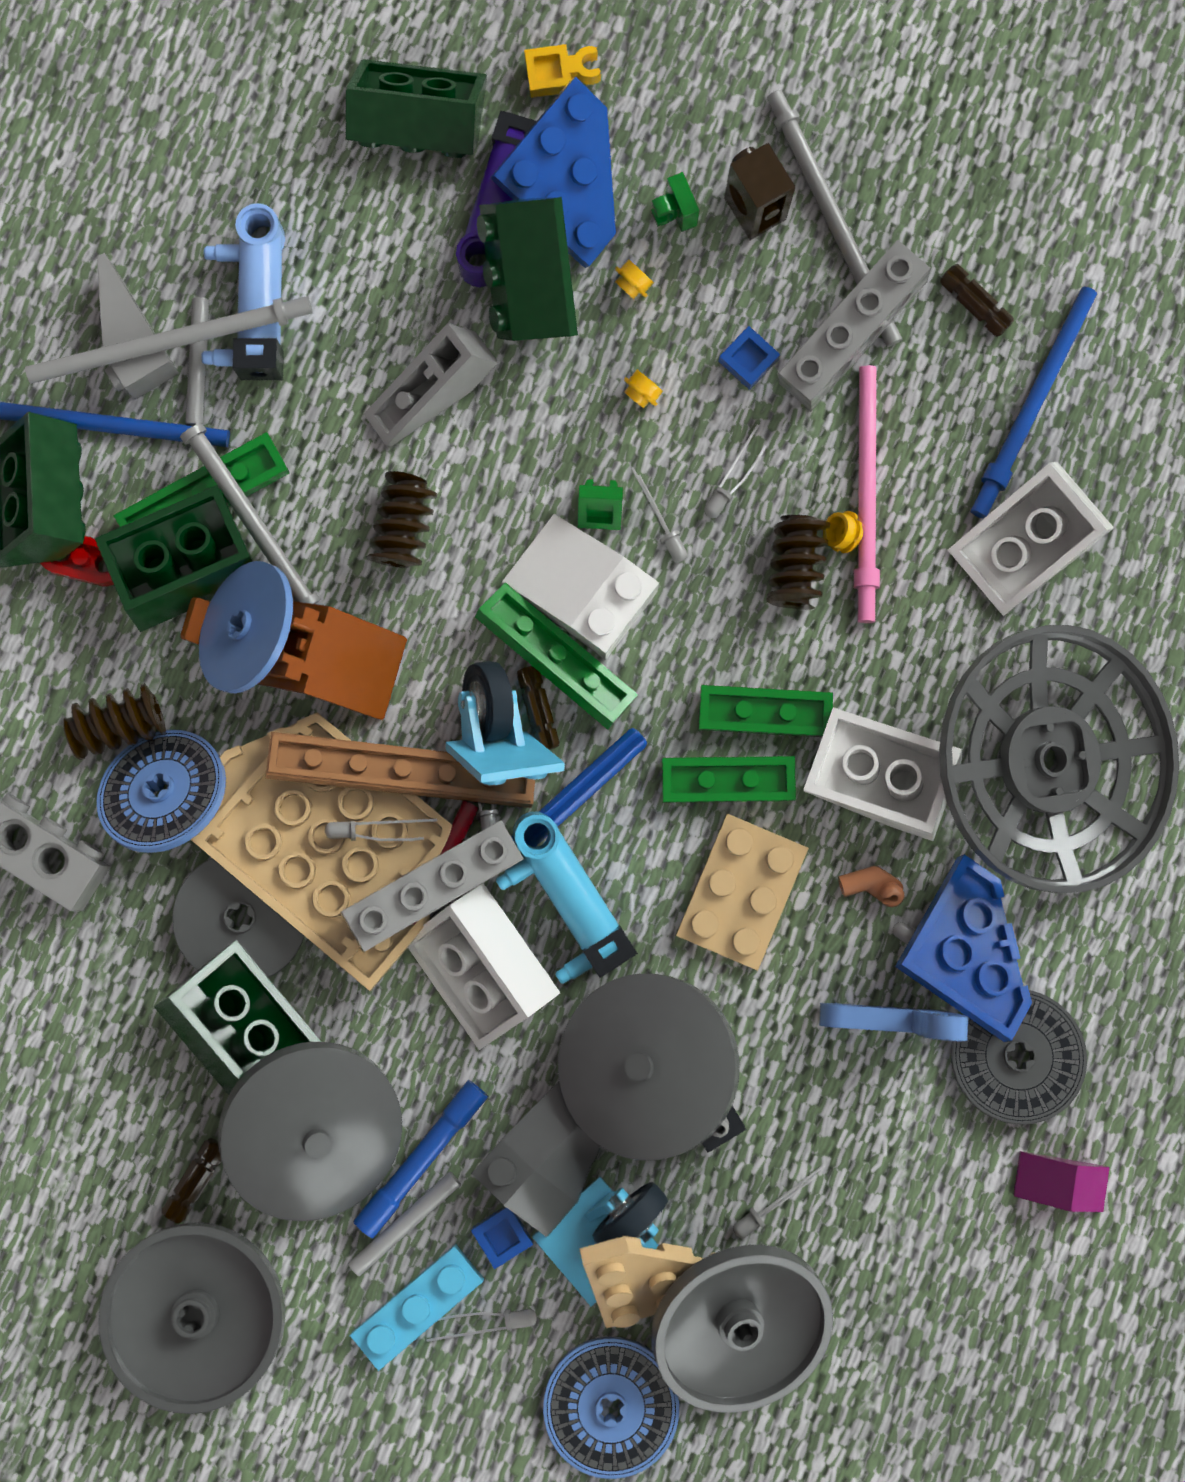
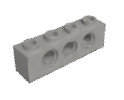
M897 240L779 371V384L811 412L928 282L931 267Z
M6 793L4 798L0 796V867L67 910L83 911L111 868L110 865L100 860L104 853L84 840H80L78 845L64 837L67 829L52 819L44 816L39 821L27 813L30 806L21 799L9 793ZM23 826L28 838L24 847L18 850L13 845L12 836L17 828ZM59 849L65 857V864L62 870L55 874L49 867V858L54 851Z
M500 820L348 907L341 914L362 951L365 952L524 860L504 823Z

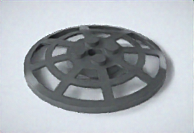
M1045 625L1016 632L996 642L978 656L963 674L949 700L942 723L939 746L940 776L949 810L957 828L971 849L990 868L1009 881L1032 890L1050 893L1086 892L1106 886L1126 875L1146 857L1159 840L1170 817L1177 793L1179 775L1178 740L1172 715L1156 682L1135 656L1114 640L1093 630L1071 625ZM1058 640L1080 645L1099 654L1108 662L1091 681L1071 670L1047 667L1048 641ZM1030 643L1029 670L1022 671L1006 679L989 694L977 680L976 676L998 655L1018 645ZM1120 674L1130 682L1141 699L1155 736L1128 738L1120 713L1111 699L1105 694ZM1047 681L1065 684L1078 690L1081 694L1070 709L1048 706ZM1029 684L1031 710L1024 712L1014 720L999 703L1015 689ZM965 695H967L979 709L970 733L968 763L953 765L952 746L955 723ZM1094 705L1106 720L1113 742L1098 744L1095 733L1084 720ZM989 720L1004 736L1000 746L999 758L981 761L982 737ZM1048 748L1052 749L1057 757V764L1052 772L1044 764V754ZM1159 753L1161 768L1158 791L1149 813L1144 821L1141 822L1121 809L1130 785L1131 757ZM1117 759L1116 781L1111 795L1107 799L1094 788L1099 779L1101 761ZM1002 776L1006 788L1013 796L1003 815L998 812L992 803L983 779ZM971 781L974 794L988 820L996 827L988 849L982 844L967 820L959 801L956 783ZM1084 803L1099 814L1087 827L1069 836L1063 812L1070 811ZM1027 808L1046 814L1051 839L1033 837L1017 829ZM1111 824L1133 838L1128 846L1111 862L1092 873L1081 875L1073 852L1074 849L1081 848L1095 840ZM1010 841L1030 850L1056 853L1064 879L1051 880L1033 877L1004 864L1002 860Z

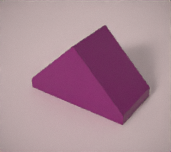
M1020 1151L1013 1196L1070 1212H1103L1110 1167Z

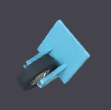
M492 661L471 664L464 674L462 692L458 695L462 740L446 742L445 750L480 783L486 785H501L506 782V779L519 777L542 779L547 776V773L564 771L565 763L527 731H522L517 694L515 690L511 689L508 676L499 663Z
M599 1176L582 1191L578 1203L548 1237L537 1231L532 1235V1238L586 1302L593 1306L596 1303V1299L583 1266L580 1248L629 1236L640 1238L642 1247L657 1249L659 1244L653 1237L659 1230L652 1222L663 1211L668 1203V1199L654 1182L643 1185L629 1195L623 1187L613 1191L602 1177Z

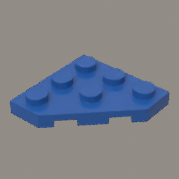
M574 77L492 174L490 179L512 200L562 197L568 253L586 268L593 263L615 236L616 228L607 107L577 77Z
M964 854L956 858L895 967L1003 1042L1013 1040L1032 1004L1028 985L1023 986L1017 959H1021L1012 923H1007L1001 898L1005 897L1001 880Z

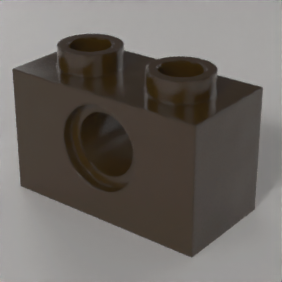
M766 143L756 150L754 147H748L732 159L724 199L749 240H752L787 219L795 185L770 144Z

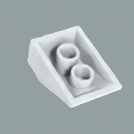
M1051 462L952 545L948 551L998 611L1005 616L1087 551L1114 527L1058 462Z
M553 514L502 581L503 584L506 582L536 609L604 660L609 657L656 595L659 588L658 581L627 558Z
M833 707L803 790L806 793L892 828L934 841L947 804L940 776V742ZM952 746L953 765H959L962 761V749Z

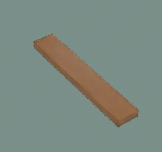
M271 732L266 779L532 808L535 779L519 777L506 779V782L501 785H486L480 783L445 751Z

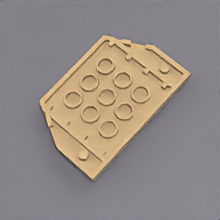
M318 712L302 718L288 727H281L271 731L350 740ZM271 732L245 745H238L224 751L219 757L226 774V787L221 805L210 823L191 841L365 988L372 991L423 929V925L430 920L431 914L418 920L415 925L412 924L363 952L341 912L439 856L450 835L452 824L417 795L266 779L265 774ZM438 819V821L355 825L356 834L375 838L424 837V840L377 841L356 837V841H351V838L329 839L325 835V827L330 822Z

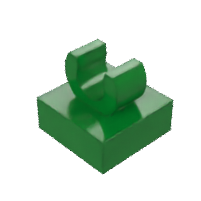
M681 172L668 177L665 195L652 200L654 208L651 209V213L657 226L665 225L676 218L681 232L696 227L700 210L684 173Z
M588 479L585 485H579L578 528L621 530L623 487H618L616 480H610L609 486H593V479Z

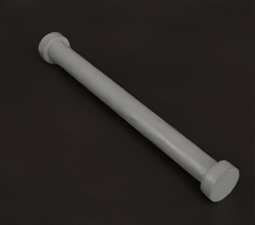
M198 423L180 435L183 443L191 445L270 564L279 568L287 577L295 601L310 604L319 602L321 600L316 592L313 594L310 592L205 436L207 430L204 425Z

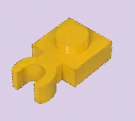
M566 44L524 50L531 98L559 94L574 77H577L583 84L593 85L601 81L600 68L589 70L583 66L588 61L598 60L597 47L586 46L578 50L575 55L568 56Z

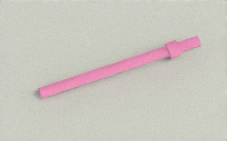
M871 365L859 368L858 520L862 523L863 536L858 544V568L854 569L853 588L858 589L859 623L875 622V589L880 588V570L876 568V367Z

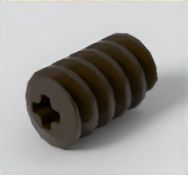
M388 471L385 473V479L391 485L385 486L381 490L382 497L388 502L381 503L377 507L378 514L385 519L376 520L373 525L374 530L382 536L372 537L369 542L370 547L378 553L369 554L366 558L375 563L391 567L408 568L410 566H421L422 560L411 553L412 550L426 548V544L415 536L416 533L429 532L430 527L419 521L420 516L433 515L434 510L424 505L423 501L424 499H436L438 494L429 489L427 481L421 477L405 472Z
M783 515L779 517L782 522L777 523L774 527L775 534L781 539H777L772 545L773 551L780 556L774 557L770 562L771 568L779 573L772 574L768 580L769 585L777 590L767 594V602L783 608L815 609L814 606L809 604V600L822 597L823 592L811 587V582L824 580L825 575L813 570V565L826 563L827 560L825 556L815 553V548L828 546L829 542L827 539L817 536V531L830 529V522L807 515Z
M145 683L140 685V698L135 699L131 691L126 688L123 689V703L118 704L114 696L108 693L106 694L105 708L101 709L96 699L91 698L88 701V713H84L78 703H73L71 706L72 717L64 718V731L67 742L74 756L79 760L86 758L88 750L94 755L102 754L105 750V745L111 750H117L122 745V739L128 745H135L139 740V734L145 740H152L156 735V729L166 736L165 721L158 700Z

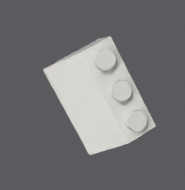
M484 883L448 905L424 924L421 932L408 947L478 1050H481L527 1019L560 994L548 973L543 969Z

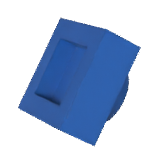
M748 326L719 356L718 362L750 390L779 360L780 354Z
M505 1206L471 1228V1232L494 1269L531 1247L534 1243L520 1218Z

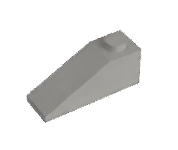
M105 253L98 256L102 347L154 335L155 332L113 263ZM165 350L110 364L111 366L104 369L117 391L120 392L126 389L134 399L139 398L179 374Z
M447 323L367 409L364 416L385 445L392 447L468 395L499 362L475 331Z

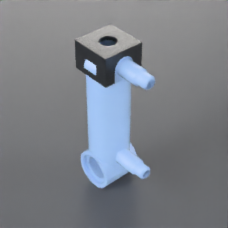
M250 204L243 208L236 218L235 226L239 236V244H217L216 246H206L204 248V258L206 260L239 262L238 313L273 305V300L281 298L282 249L286 240L284 230L273 209L264 204ZM263 226L270 228V231L264 237H252L253 232L257 228ZM276 322L240 331L237 334V338H233V349L203 351L201 355L202 363L216 367H232L240 380H283L284 351L280 345L281 326Z

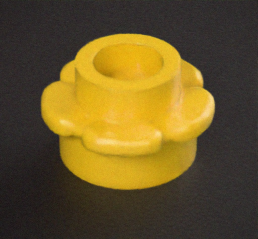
M629 259L621 268L616 266L615 271L620 274L615 281L618 286L633 299L639 293L643 297L648 296L646 291L654 282Z
M636 369L629 379L626 376L624 377V381L629 385L624 393L638 405L645 408L649 402L654 406L658 404L656 400L663 390L642 372Z
M852 511L836 512L826 520L830 522V529L823 530V538L829 541L828 546H831L834 551L846 554L851 552L860 543L863 536L862 523L857 520L858 516Z

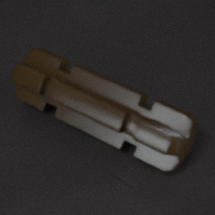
M959 264L951 266L943 274L940 280L941 284L950 293L955 291L958 294L956 299L977 320L987 322L985 327L994 336L999 337L1012 325L1014 321L1013 316L1003 307L999 310L996 307L998 302L975 279L970 281L967 278L969 274Z
M533 666L524 667L517 671V678L520 688L524 689L525 692L522 694L531 729H535L536 732L533 734V737L547 749H555L559 746L560 742L556 728H552L551 725L554 723L545 688H541V684H543L541 673Z
M209 1138L204 1141L197 1152L198 1159L192 1160L173 1190L176 1194L169 1197L163 1206L161 1213L170 1221L180 1224L186 1219L192 1209L190 1204H194L215 1173L214 1166L220 1165L218 1141Z

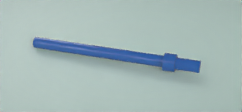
M1090 287L1081 288L995 462L989 463L981 481L984 484L970 510L974 516L984 519L988 515L999 491L1006 489L1013 475L1010 469L1097 296V292Z

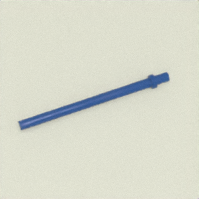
M0 402L1 420L18 421L27 412H32L77 424V429L183 442L180 435L192 427L191 425ZM205 427L207 430L205 436L212 446L228 447L229 430Z

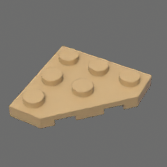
M629 1236L580 1248L583 1266L606 1329L614 1326L618 1328L630 1327L642 1318L655 1315L661 1299L674 1281L688 1268L703 1259L693 1256L692 1248L661 1243L657 1249L642 1247L640 1238Z

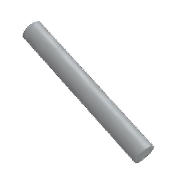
M202 297L192 298L191 325L209 321L210 301ZM207 340L192 343L189 347L185 425L203 424L206 365L202 363L201 355L203 351H207Z
M449 1171L348 1263L351 1270L360 1277L459 1188L461 1183L454 1174Z

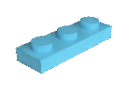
M454 1244L353 1330L350 1337L379 1371L484 1281V1278L457 1244Z

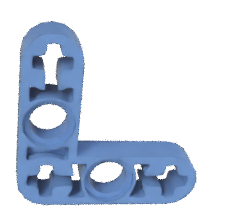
M820 1003L819 1026L909 1032L930 1039L967 1041L968 1016L943 1010Z

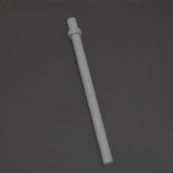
M776 90L767 97L776 117L774 125L778 132L783 131L856 284H858L869 272V269L798 124L800 116L797 110H791L783 91ZM894 320L881 333L887 348L903 340Z
M308 296L286 302L279 298L273 300V305L26 366L25 372L29 383L33 384L276 322L279 323V326L289 324L288 319L312 314L313 311Z

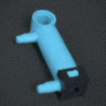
M531 811L523 814L513 827V839L524 860L505 870L504 874L496 878V882L501 890H505L534 874L583 951L582 954L567 962L563 968L556 972L557 979L561 984H564L570 979H575L592 967L599 978H601L638 953L617 923L554 821L548 815L541 812ZM534 823H541L548 830L546 841L538 847L529 846L524 841L526 828Z

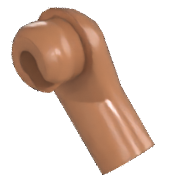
M871 866L838 876V882L844 897L866 891L888 907H896L904 900L905 893L899 879L878 866Z

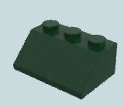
M362 59L346 87L345 140L358 141L359 145L368 148H377L382 145L400 146L401 150L409 153H420L424 150L440 151L444 156L450 158H462L467 155H473L479 140L487 74Z
M562 197L526 198L479 205L480 215L477 218V231L480 240L485 245L487 260L483 263V276L486 285L491 290L493 305L489 308V321L492 330L496 332L497 339L519 341L578 335Z
M27 412L0 437V568L62 560L83 544L86 526L84 521H82L81 500L84 487L80 481L79 474L82 448L78 442L77 424Z
M218 485L95 538L124 610L140 632L187 612L193 597L210 602L218 588L232 572L244 564L253 562L252 556Z
M237 940L208 961L154 1006L228 1095L240 1078L253 1065L271 1053L299 1043L321 1042Z

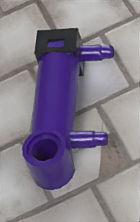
M500 110L492 135L493 148L466 232L456 248L460 275L466 283L473 287L487 286L483 276V265L473 266L468 263L469 259L476 254L486 255L485 245L480 240L477 231V218L480 215L479 205L512 201L490 177L536 122V120Z

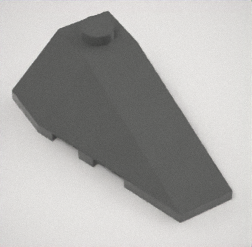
M558 1081L499 1141L471 1174L506 1208L548 1237L578 1203L584 1189L585 1180L601 1148H599L600 1145L596 1144L582 1131L573 1119L564 1101Z

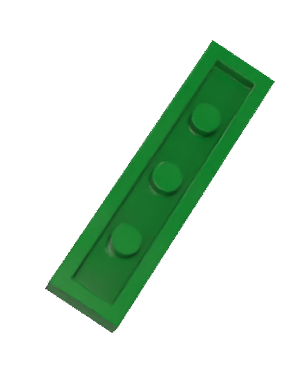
M268 432L220 457L246 497L290 474ZM203 466L113 516L119 527H122L217 484L206 467ZM222 493L228 507L231 506L226 497L224 496V494Z
M506 582L477 610L475 618L607 730L638 696L634 690Z

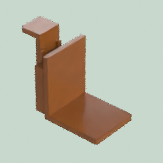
M196 597L191 599L180 634L181 639L199 645L200 632L210 604L209 601ZM293 601L292 622L285 646L270 672L256 685L306 694L374 719L383 720L407 638L330 606Z

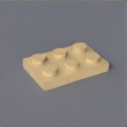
M727 813L675 936L758 971L809 848Z

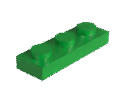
M701 685L698 730L822 738L833 709V692Z
M795 756L662 758V803L796 801Z

